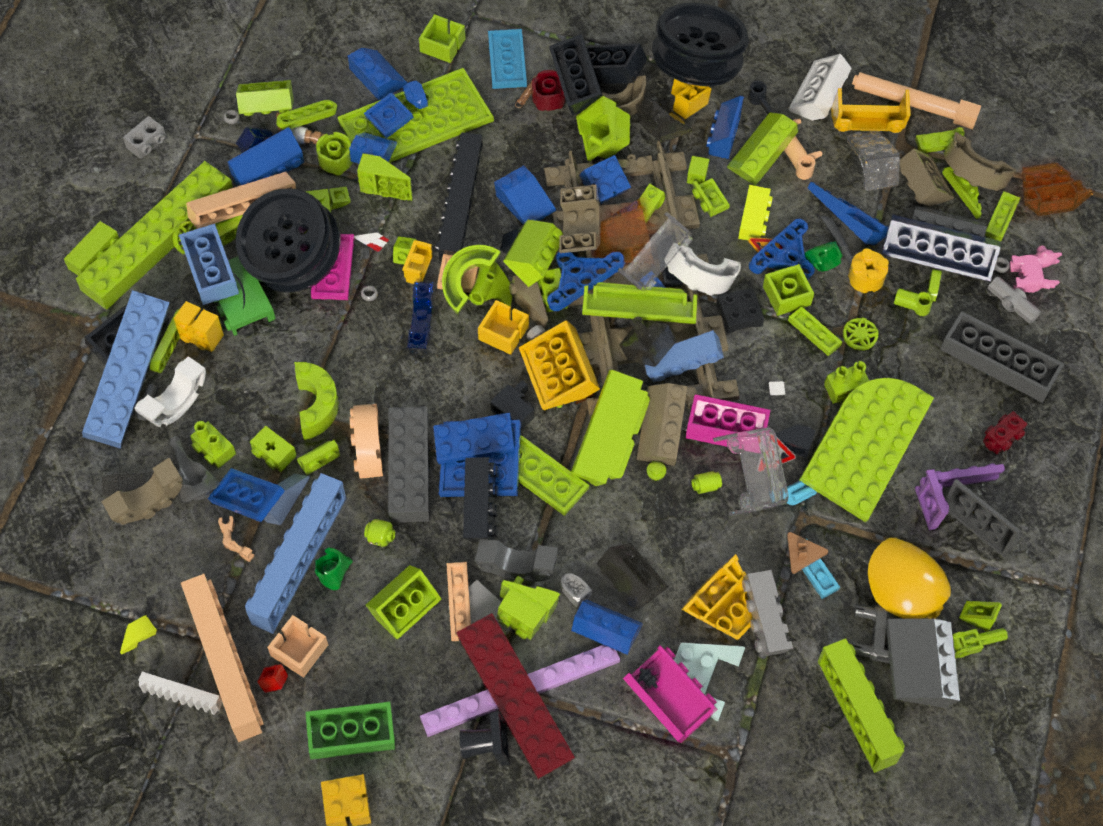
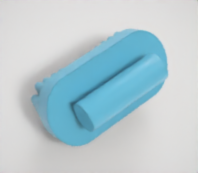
M801 481L782 488L781 491L784 501L789 505H796L817 493V491Z

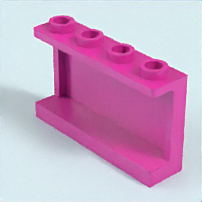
M660 645L657 647L659 650L633 674L628 673L623 679L679 743H682L718 710L715 707L717 702L709 693L705 695L700 690L703 686L695 677L691 679L687 675L689 670L682 662L676 663L673 659L676 655L668 647L664 649ZM653 667V674H660L659 682L657 683L659 687L657 689L654 687L644 689L645 683L643 681L638 682L639 674L641 673L639 670L641 668Z

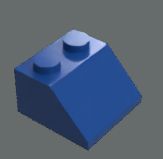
M368 133L358 134L349 148L351 162L359 164L362 154L380 156L389 162L397 142Z

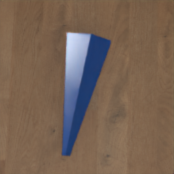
M810 182L808 189L865 244L875 246L886 237L889 226L883 225L878 219L872 218L863 210L842 198H836L830 191L824 190L814 182Z

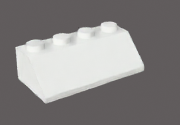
M841 54L813 62L788 109L790 112L812 121L827 117L838 88H842L852 69Z

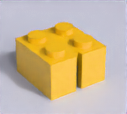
M495 300L478 327V340L511 355L518 345L519 339H522L529 327V315L514 308L512 310V320H510L511 307Z
M185 301L174 317L180 339L186 343L191 342L201 350L213 352L224 336L218 316L203 309L195 320L201 308Z
M364 774L321 782L327 826H348L345 817H350L352 826L371 823Z

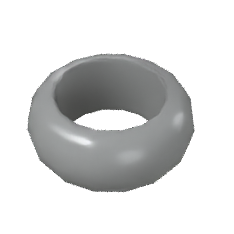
M228 110L224 114V120L228 124H235L240 120V114L236 110ZM230 115L236 116L234 119H228Z
M1002 257L997 258L994 270L999 273L1007 272L1010 267L1008 260ZM997 263H1003L1005 268H1000Z
M366 286L361 290V297L365 301H373L378 296V291L373 286ZM367 291L374 292L372 296L365 295Z

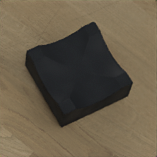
M753 288L717 296L716 303L723 317L727 334L742 328L763 326L764 316Z

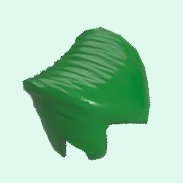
M836 241L816 246L804 253L805 258L820 272L829 271L841 264L842 253Z
M328 547L325 549L326 555L315 560V574L325 587L335 591L339 590L345 572L353 560L339 550Z

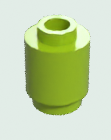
M711 471L697 474L692 479V488L698 494L716 491L722 487V479L719 472Z

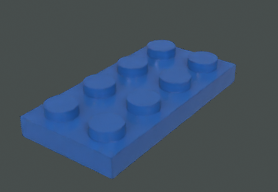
M510 413L433 426L438 464L515 451Z
M231 468L221 480L220 485L214 489L207 499L215 505L262 522L285 490L279 485Z

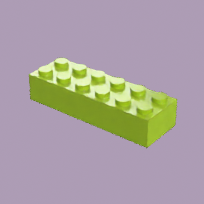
M845 638L823 647L818 664L875 773L897 764L904 752V743L900 737L896 736L894 724L884 713V705L880 699H877L872 682L867 680L863 664L857 661L853 645L849 644Z

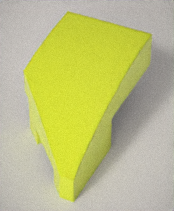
M146 615L128 624L120 651L121 654L137 648L139 642L156 635L157 630Z

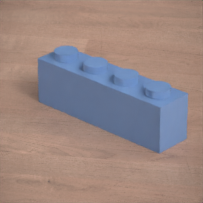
M710 331L644 354L643 358L646 373L655 382L662 381L673 375H680L690 369H697L707 363H715L719 359L724 358L720 338L714 331Z

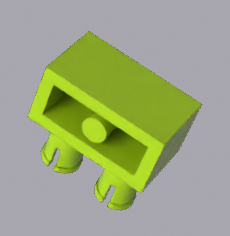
M855 362L854 366L849 368L844 366L838 367L835 372L827 375L824 386L833 404L844 401L854 389L869 381L865 373L866 364L864 362Z
M199 421L194 425L195 432L190 435L192 440L191 446L197 453L201 452L205 455L204 459L208 464H214L219 469L236 455L234 446L208 421L206 423Z

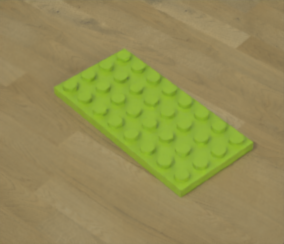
M464 68L421 84L428 104L425 108L418 109L409 103L403 91L394 95L412 113L414 118L387 138L397 142L389 163L458 136L461 132L465 133L494 121L492 113ZM379 101L337 117L342 130L349 138L351 144L355 136L361 133L385 138L364 115L367 110Z

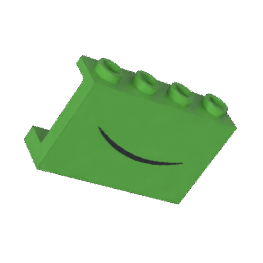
M238 256L228 260L239 294L215 302L219 305L217 306L219 315L221 317L224 316L226 319L224 324L227 331L231 330L235 336L238 335L236 331L238 328L264 317L267 318L268 322L275 320V315L258 279L245 270Z

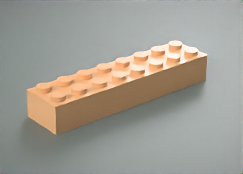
M205 574L181 582L229 722L238 742L261 734L260 726L264 725L211 579L207 580Z

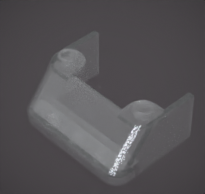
M668 212L664 214L668 219L626 269H618L623 276L642 291L647 289L650 291L657 283L655 279L683 246L687 247L693 240L691 237L693 233Z
M772 428L755 429L713 438L714 442L727 440V447L733 454L740 453L747 492L740 495L739 505L741 509L729 512V516L785 505L788 502L789 496L775 431Z

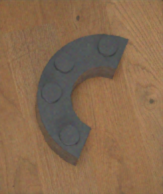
M480 539L475 562L480 566V570L503 577L506 581L514 582L516 577L520 576L524 579V583L533 585L535 582L545 581L553 576L558 556V547L538 545L535 551H519L506 547L500 541Z

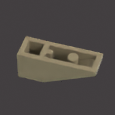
M517 275L513 276L512 283L509 284L510 294L514 295L515 302L537 325H541L546 329L548 317L538 283L536 282L528 287Z

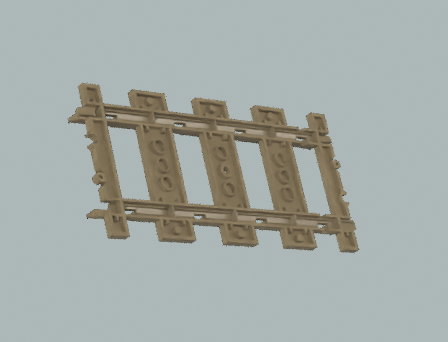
M657 140L658 154L655 161H652L651 155L641 156L636 160L633 154H629L627 160L617 159L626 177L652 174L655 187L665 192V200L658 210L655 209L646 224L630 215L637 201L600 206L601 240L665 232L666 237L676 236L677 242L675 244L687 247L683 230L700 228V221L694 195L675 196L670 173L686 170L687 165L684 152L665 154L660 140ZM569 151V159L565 160V166L544 168L546 185H564L565 188H571V184H573V187L582 186L579 174L594 164L592 160L588 163L577 164L572 151ZM563 210L555 211L552 213L553 224L563 233L564 212ZM595 250L585 251L586 253L584 251H577L578 258H596ZM707 254L696 255L704 262L709 263ZM659 260L625 264L621 270L602 282L635 285L637 289L642 290L638 285L639 282L635 280H642L653 272L664 285ZM602 268L597 270L596 273L603 274L606 270ZM580 269L571 270L572 273H577L580 271ZM584 279L581 283L588 284L591 280ZM683 283V286L667 288L684 290L687 293V302L688 297L690 302H692L693 295H697L696 324L664 322L610 329L608 317L589 315L592 332L578 333L591 367H599L600 377L604 385L609 370L619 372L617 365L644 362V354L710 331H714L720 338L722 351H728V343L721 315L703 318L697 290L693 291ZM569 289L566 293L574 294L576 290ZM593 289L588 291V293L593 294ZM583 295L568 306L582 305ZM713 363L704 364L706 373L704 374L703 365L696 369L698 384L688 385L685 403L688 409H690L695 394L725 401L738 400L740 395L736 379L717 382ZM599 397L586 399L589 419L593 415Z

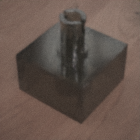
M635 317L630 322L633 326L632 330L619 346L628 361L656 367L676 343L677 339L668 324Z

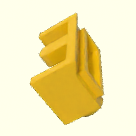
M414 240L402 269L406 282L419 286L422 285L433 257L432 244Z

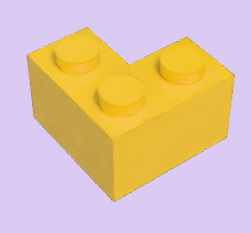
M674 79L671 94L675 96L673 111L687 119L708 105L712 88L709 86L691 85Z

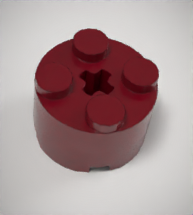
M554 70L541 71L532 80V101L540 111L561 109L566 101L558 74Z

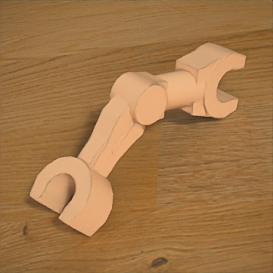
M229 516L230 521L228 524H224L223 518H219L218 523L223 533L222 542L224 547L239 553L243 559L250 562L254 557L252 550L246 546L241 547L231 539V532H233L235 526L233 517Z

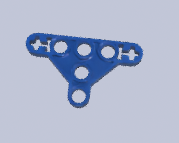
M802 219L794 220L751 259L748 265L749 269L753 273L760 274L767 268L782 270L799 264L801 268H806L809 271V274H804L807 280L810 279L815 269L805 258L802 236L808 230L807 223ZM785 234H789L793 240L787 239ZM775 243H779L782 249L777 248ZM764 252L770 253L772 258L766 257ZM788 255L793 256L796 261H791ZM760 260L762 261L761 265H756Z
M558 252L556 260L558 266L562 269L558 289L547 298L549 308L552 311L562 310L584 295V286H588V291H590L597 283H602L621 270L625 265L622 253L613 252L605 258H578L571 252ZM567 256L570 258L566 262L560 261L562 257ZM573 268H580V271L577 273L571 272ZM602 268L606 270L603 274L596 273L597 270ZM584 279L591 280L588 284L581 283ZM569 289L576 290L574 294L566 293Z

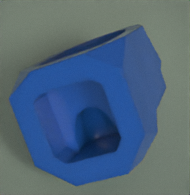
M412 81L403 86L405 98L409 103L418 109L428 106L420 82Z

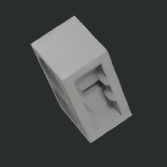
M148 116L123 137L126 148L142 159L166 139V134L163 126Z

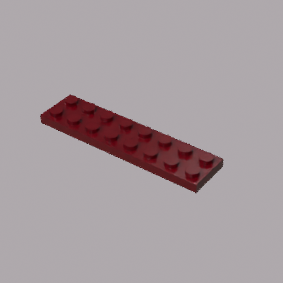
M493 613L456 632L460 643L537 779L575 759Z

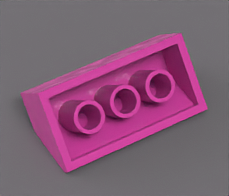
M695 394L686 438L761 454L770 410Z

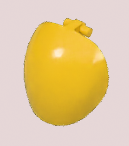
M889 538L874 550L868 565V579L876 602L886 611L903 619H936L944 609L943 604L951 594L950 583L940 565L920 548L898 538Z

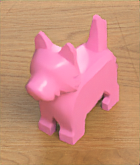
M1042 245L1036 249V254L1012 256L1010 272H1019L1020 278L1016 277V285H1013V288H1019L1024 293H1034L1042 288H1055L1060 283L1059 280L1044 279L1042 268L1059 263L1060 260L1057 258L1062 253H1054Z

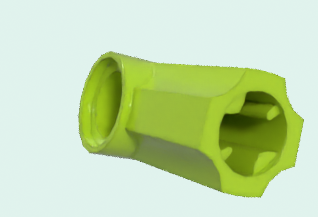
M899 288L894 304L912 309L919 316H926L931 310L933 298L927 292L917 294Z

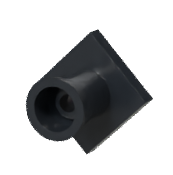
M499 712L490 713V729L460 730V748L464 759L493 752L501 766L510 765L507 724Z

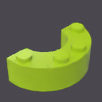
M472 245L459 250L450 258L443 271L442 288L446 302L456 314L461 312L469 300V297L463 292L461 287V280L464 274L469 269L475 267H484L490 270L501 255V251L486 245Z
M294 362L298 389L310 391L316 396L314 404L307 410L300 412L301 430L305 440L323 433L330 427L336 418L339 402L335 383L323 368L312 363Z

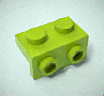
M713 178L701 184H698L697 181L693 182L694 189H692V193L696 199L699 198L702 210L707 212L710 217L730 208L729 203Z
M334 440L327 441L298 458L297 462L305 474L309 475L340 457L338 445Z

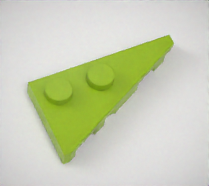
M951 167L945 168L942 174L976 219L980 218L982 208L977 198L979 195L978 186H972L968 180L956 176Z

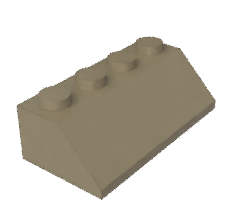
M671 383L648 386L647 396H649L650 402L642 422L637 460L647 462L658 461L666 465L675 466L688 386Z

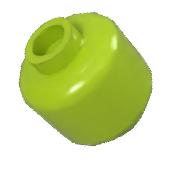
M374 519L371 523H367L364 531V536L367 538L368 543L386 547L390 542H393L396 534L390 522Z

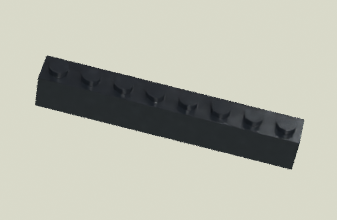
M461 132L460 139L456 141V150L458 151L454 153L453 157L455 167L451 168L450 178H452V182H448L447 187L449 197H445L444 207H446V211L442 212L441 221L443 226L439 227L440 241L436 242V252H438L440 260H442L443 254L454 255L463 249L483 146L481 134Z

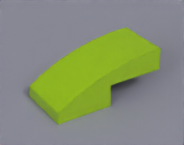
M347 187L329 189L331 210L350 203L351 200Z

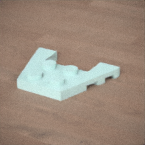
M681 643L674 660L677 664L680 662L684 664L689 670L687 675L691 679L695 677L703 687L700 690L705 694L718 659L739 667L745 647ZM714 698L717 702L715 707L718 710L711 718L718 721L725 702Z

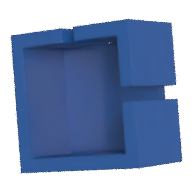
M615 155L583 170L579 174L584 186L597 185L600 204L625 193L631 188Z

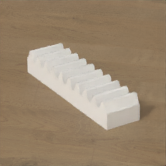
M142 672L138 679L139 687L143 693L149 691L152 696L156 693L158 698L164 695L166 700L172 698L174 703L179 700L181 705L187 702L190 708L195 705L197 710L202 707L206 713L210 709L213 715L220 710L223 703L219 695Z

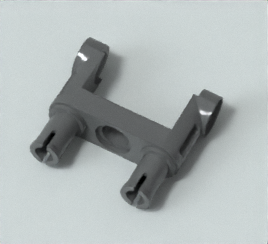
M856 604L854 617L868 618L873 621L872 643L868 645L852 642L856 655L869 657L871 661L890 663L889 651L884 650L886 620L903 618L886 611L880 605L870 607Z

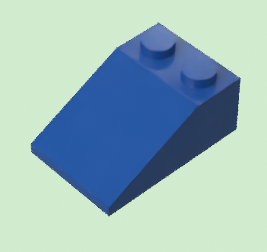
M524 165L494 182L496 197L523 225L528 219L539 221L556 211V208L534 175Z

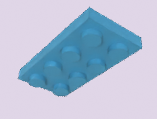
M522 29L488 31L492 89L527 87Z

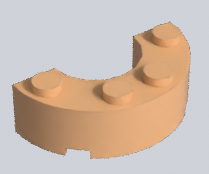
M377 403L355 405L350 409V428H354V434H351V444L356 446L357 460H354L355 472L359 471L360 478L383 476Z

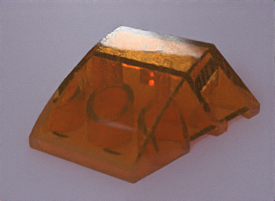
M1056 162L1022 167L1024 202L1038 216L1074 211L1093 195L1094 191L1091 188L1086 189L1082 186V181L1073 179L1070 176L1071 173Z
M640 199L601 221L600 245L595 250L597 258H605L613 252H620L624 256L625 263L655 266Z

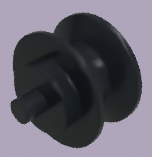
M653 667L641 668L639 670L641 673L639 674L638 682L643 681L645 683L644 689H651L653 687L657 689L659 687L657 683L659 682L660 674L654 675Z

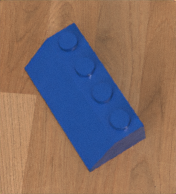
M288 127L229 160L228 165L233 183L238 187L283 172L287 173L303 164L304 158L299 144Z

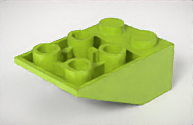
M362 154L357 170L360 192L393 197L400 200H413L411 178L380 156Z

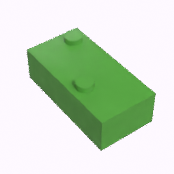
M390 702L306 712L310 760L395 749Z

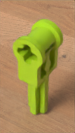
M1004 628L981 634H978L977 629L952 634L955 658H962L981 652L984 648L983 645L1006 640L1008 633Z

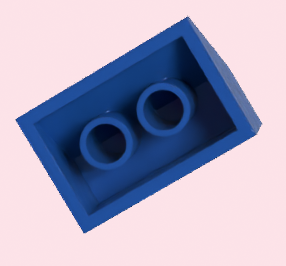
M360 48L348 55L349 69L378 100H382L388 94L396 92L407 84L403 77L377 50Z
M743 96L721 103L720 110H716L714 120L717 121L716 124L712 123L710 133L713 135L708 137L706 147H709L708 155L729 159L741 117Z
M590 600L582 601L574 616L571 631L628 655L643 623Z

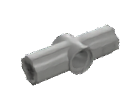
M996 277L987 288L1002 301V305L1007 311H1015L1029 324L1033 323L1041 313L1038 308L1027 300L1026 294L1021 289L1012 288L1000 277Z

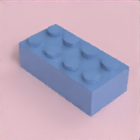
M215 224L180 234L179 237L202 304L205 305L239 294Z

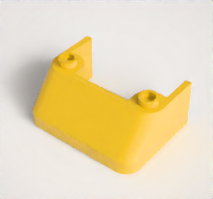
M838 88L831 107L834 127L841 132L861 130L899 133L906 127L910 117L909 90H905L899 106L842 105V88Z

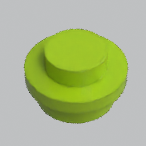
M651 462L647 467V475L653 480H660L666 474V467L661 462Z

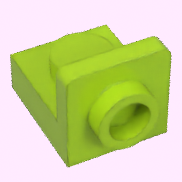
M398 236L393 247L394 263L405 264L411 246L416 239Z

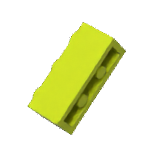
M749 185L738 239L749 240L750 238L765 236L767 226L763 224L764 221L768 222L770 211L766 209L771 207L773 198L769 196L771 189Z

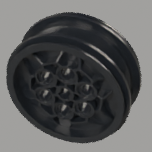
M681 3L668 8L659 17L656 24L657 36L652 44V54L657 66L665 74L680 82L696 86H717L731 81L741 71L744 62L743 53L748 47L749 37L743 22L729 11L705 3Z
M278 189L256 199L244 212L236 232L237 254L245 270L266 287L278 292H299L318 284L331 271L340 250V231L335 217L313 195L298 189Z

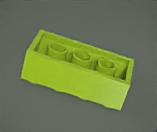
M770 112L728 164L727 168L756 186L798 133L797 123L783 114Z
M528 219L525 221L503 262L530 287L544 277L559 249L560 235H563L562 231L553 223Z

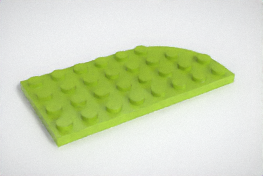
M880 378L861 384L841 404L799 481L862 521H868L934 397L920 388L899 379Z

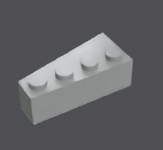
M772 570L747 574L744 576V580H742V587L748 596L746 606L748 612H751L752 615L750 624L752 632L756 634L755 649L757 653H760V657L785 653L793 649L792 641L787 642V633L789 632L787 624L781 621L783 614L782 606L775 599L778 598V592Z

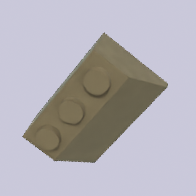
M913 149L897 161L901 167L900 172L907 178V184L916 194L915 199L919 204L930 207L955 198L931 156Z

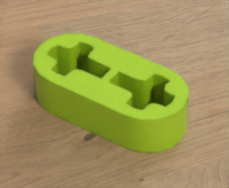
M935 269L931 271L927 293L932 296L933 302L937 298L942 271Z

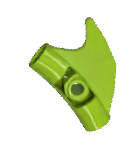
M497 262L494 263L490 270L479 267L476 282L469 294V300L473 304L482 305L484 302L496 298L511 307L510 282Z

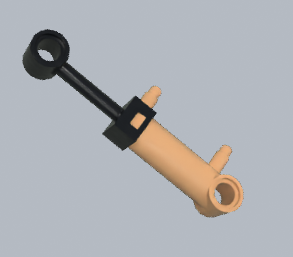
M754 81L750 84L749 102L754 105H761L767 115L770 112L774 113L766 100L767 85L762 81ZM801 119L793 120L797 125L801 124ZM796 136L784 150L796 169V176L804 180L811 178L815 167V159L822 156V152L817 151L807 154Z

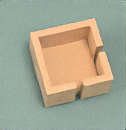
M292 615L281 629L283 636L278 633L267 648L271 657L304 678L327 648L328 642L325 635L312 627L308 628V624Z

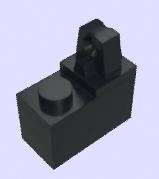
M523 380L515 387L508 384L490 401L493 413L496 415L510 413L511 420H520L521 430L534 419V407L528 401L523 400L525 398L524 394L528 391V384Z

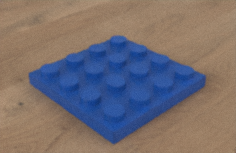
M511 420L515 451L484 456L489 457L496 463V466H499V477L496 478V485L499 488L498 496H518L520 420ZM446 421V422H443V424L453 423V422H458V421ZM465 460L441 464L440 497H464Z

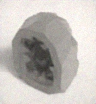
M565 573L561 577L560 586L563 593L577 608L580 607L582 601L588 600L591 597V588L579 576Z

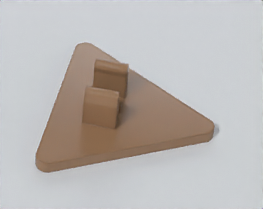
M792 532L787 534L791 573L793 574L828 554L827 549Z

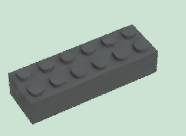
M962 311L945 337L940 349L1042 403L1064 366V363Z
M427 406L389 408L388 514L390 523L430 521L429 416Z

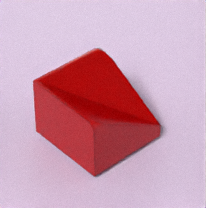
M282 664L265 667L257 682L264 692L280 690L288 674Z

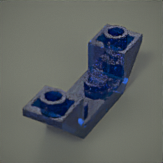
M414 282L412 297L413 314L407 347L427 349L432 318L433 283Z

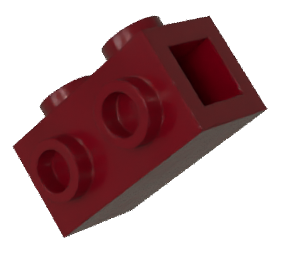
M1014 411L1008 416L1005 414L998 420V424L995 427L991 425L985 431L986 436L983 443L996 455L1002 450L1005 452L1012 446V442L1015 439L1018 441L1025 435L1026 432L1024 430L1027 423Z

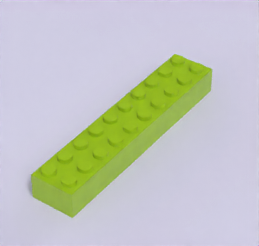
M204 161L76 278L80 290L104 309H109L174 248L173 233L175 227L182 222L190 221L186 203L232 189L231 179ZM186 224L183 227L187 228L190 224Z

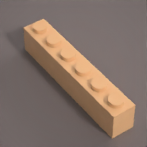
M286 172L196 199L186 203L188 218L199 229L240 216L262 195L278 189H296V183Z

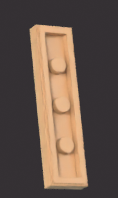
M467 562L447 563L451 641H459L456 632L471 625Z

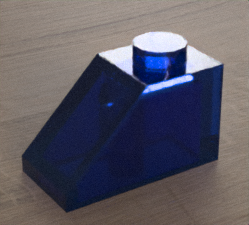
M245 127L236 145L243 153L274 136V134L268 129Z

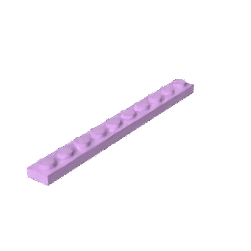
M602 645L529 673L528 676L538 694L617 664L620 662V658L615 649ZM488 690L423 714L420 716L426 735L429 737L494 712L498 708Z

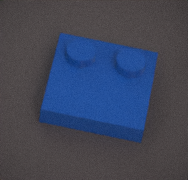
M392 93L388 94L364 113L365 117L386 139L414 118L412 113Z

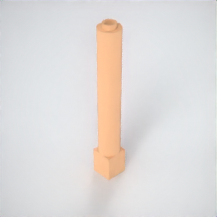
M861 72L859 75L855 74L852 82L856 90L898 103L901 102L905 90H909L911 107L953 119L954 124L970 129L974 128L981 105L961 100L958 103Z

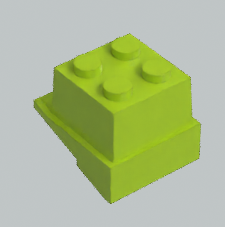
M605 96L599 98L576 116L579 134L582 135L588 161L593 160L597 156L608 159L630 144V115L616 107V102Z
M517 576L514 582L504 580L499 596L503 598V601L498 607L496 619L499 620V624L503 627L509 628L510 626L514 629L515 633L522 639L528 638L531 640L544 622L547 623L557 607L560 594L538 586L535 589L523 586L521 584L524 579L520 576Z

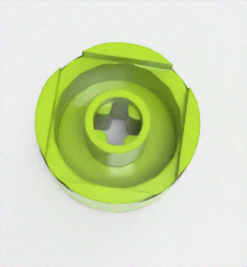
M333 132L331 135L325 134L321 136L317 141L318 162L324 171L335 175H342L344 171L351 167L353 163L351 162L349 151L351 142L346 135Z

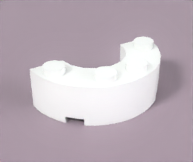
M675 243L665 259L668 271L685 283L689 289L693 291L698 290L711 296L727 292L741 269L740 262L726 258L722 260L720 265L709 264L698 258L691 248Z
M188 356L176 366L174 378L165 392L155 398L147 395L144 399L138 401L136 407H134L136 412L158 427H161V424L167 426L175 422L191 407L199 394L196 391L199 385L203 386L205 368Z

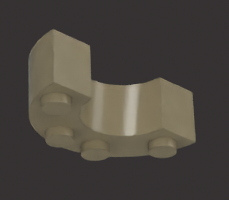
M638 76L634 83H628L627 88L620 93L606 94L602 92V94L616 102V107L628 113L631 117L640 110L644 103L646 76Z
M957 132L944 152V158L954 170L953 173L958 177L968 180L969 184L975 187L981 186L998 191L1007 186L1016 172L1015 168L1002 160L991 161L977 154L971 147V141Z
M170 458L152 468L154 471L153 475L143 486L129 492L117 491L101 501L112 521L123 525L144 518L150 519L157 511L167 508L172 504V500L182 488L183 480Z

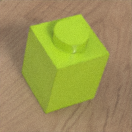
M692 156L687 183L693 185L694 181H697L698 184L705 182L710 159Z

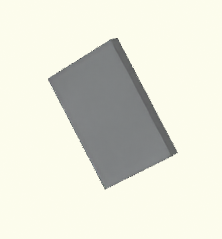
M476 580L468 587L471 624L493 613L496 619L498 607L501 604L497 597ZM499 624L505 635L512 630L510 626L505 628Z

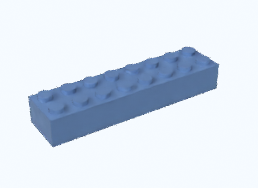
M132 290L82 431L84 438L121 449L169 309V302Z
M322 473L318 479L313 481L309 496L306 495L302 502V509L295 514L292 527L286 530L282 545L276 548L272 563H268L263 579L259 580L256 584V592L246 603L245 609L251 625L272 634L276 630L346 500L342 481Z

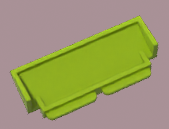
M599 282L593 287V294H589L588 286H584L582 315L696 324L697 295H693L692 302H687V293L682 289L646 286L643 290H639L635 285Z
M609 370L573 465L572 474L594 486L606 484L608 478L619 479L623 476L634 447L632 436L638 434L650 402V398L647 396L648 392L641 390L642 380Z

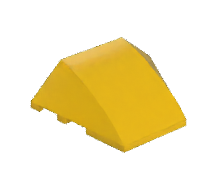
M735 554L688 599L682 610L739 640L751 627L752 615L747 610L746 600H748V596L742 587V580H744L746 573L745 571L743 572L738 562L739 559Z

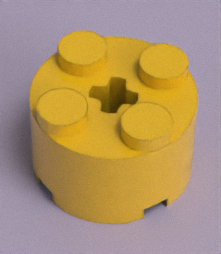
M864 249L856 254L852 259L848 273L851 286L862 293L878 291L883 286L888 272V260L871 249Z

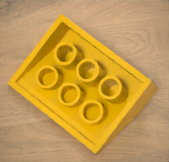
M567 320L519 347L543 410L584 399L600 390L578 332Z

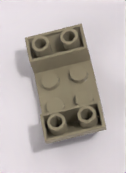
M597 185L562 188L560 205L564 212L563 235H560L559 252L596 250L601 240V210Z

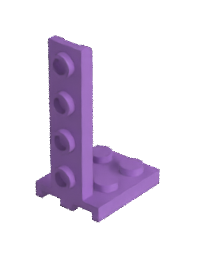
M988 464L985 467L972 466L963 470L956 468L948 472L935 471L934 469L927 470V476L921 478L920 486H916L915 491L928 529H937L949 512L948 502L945 501L943 496L944 487H951L956 479L964 485L997 480L999 474L1005 470L1004 465Z

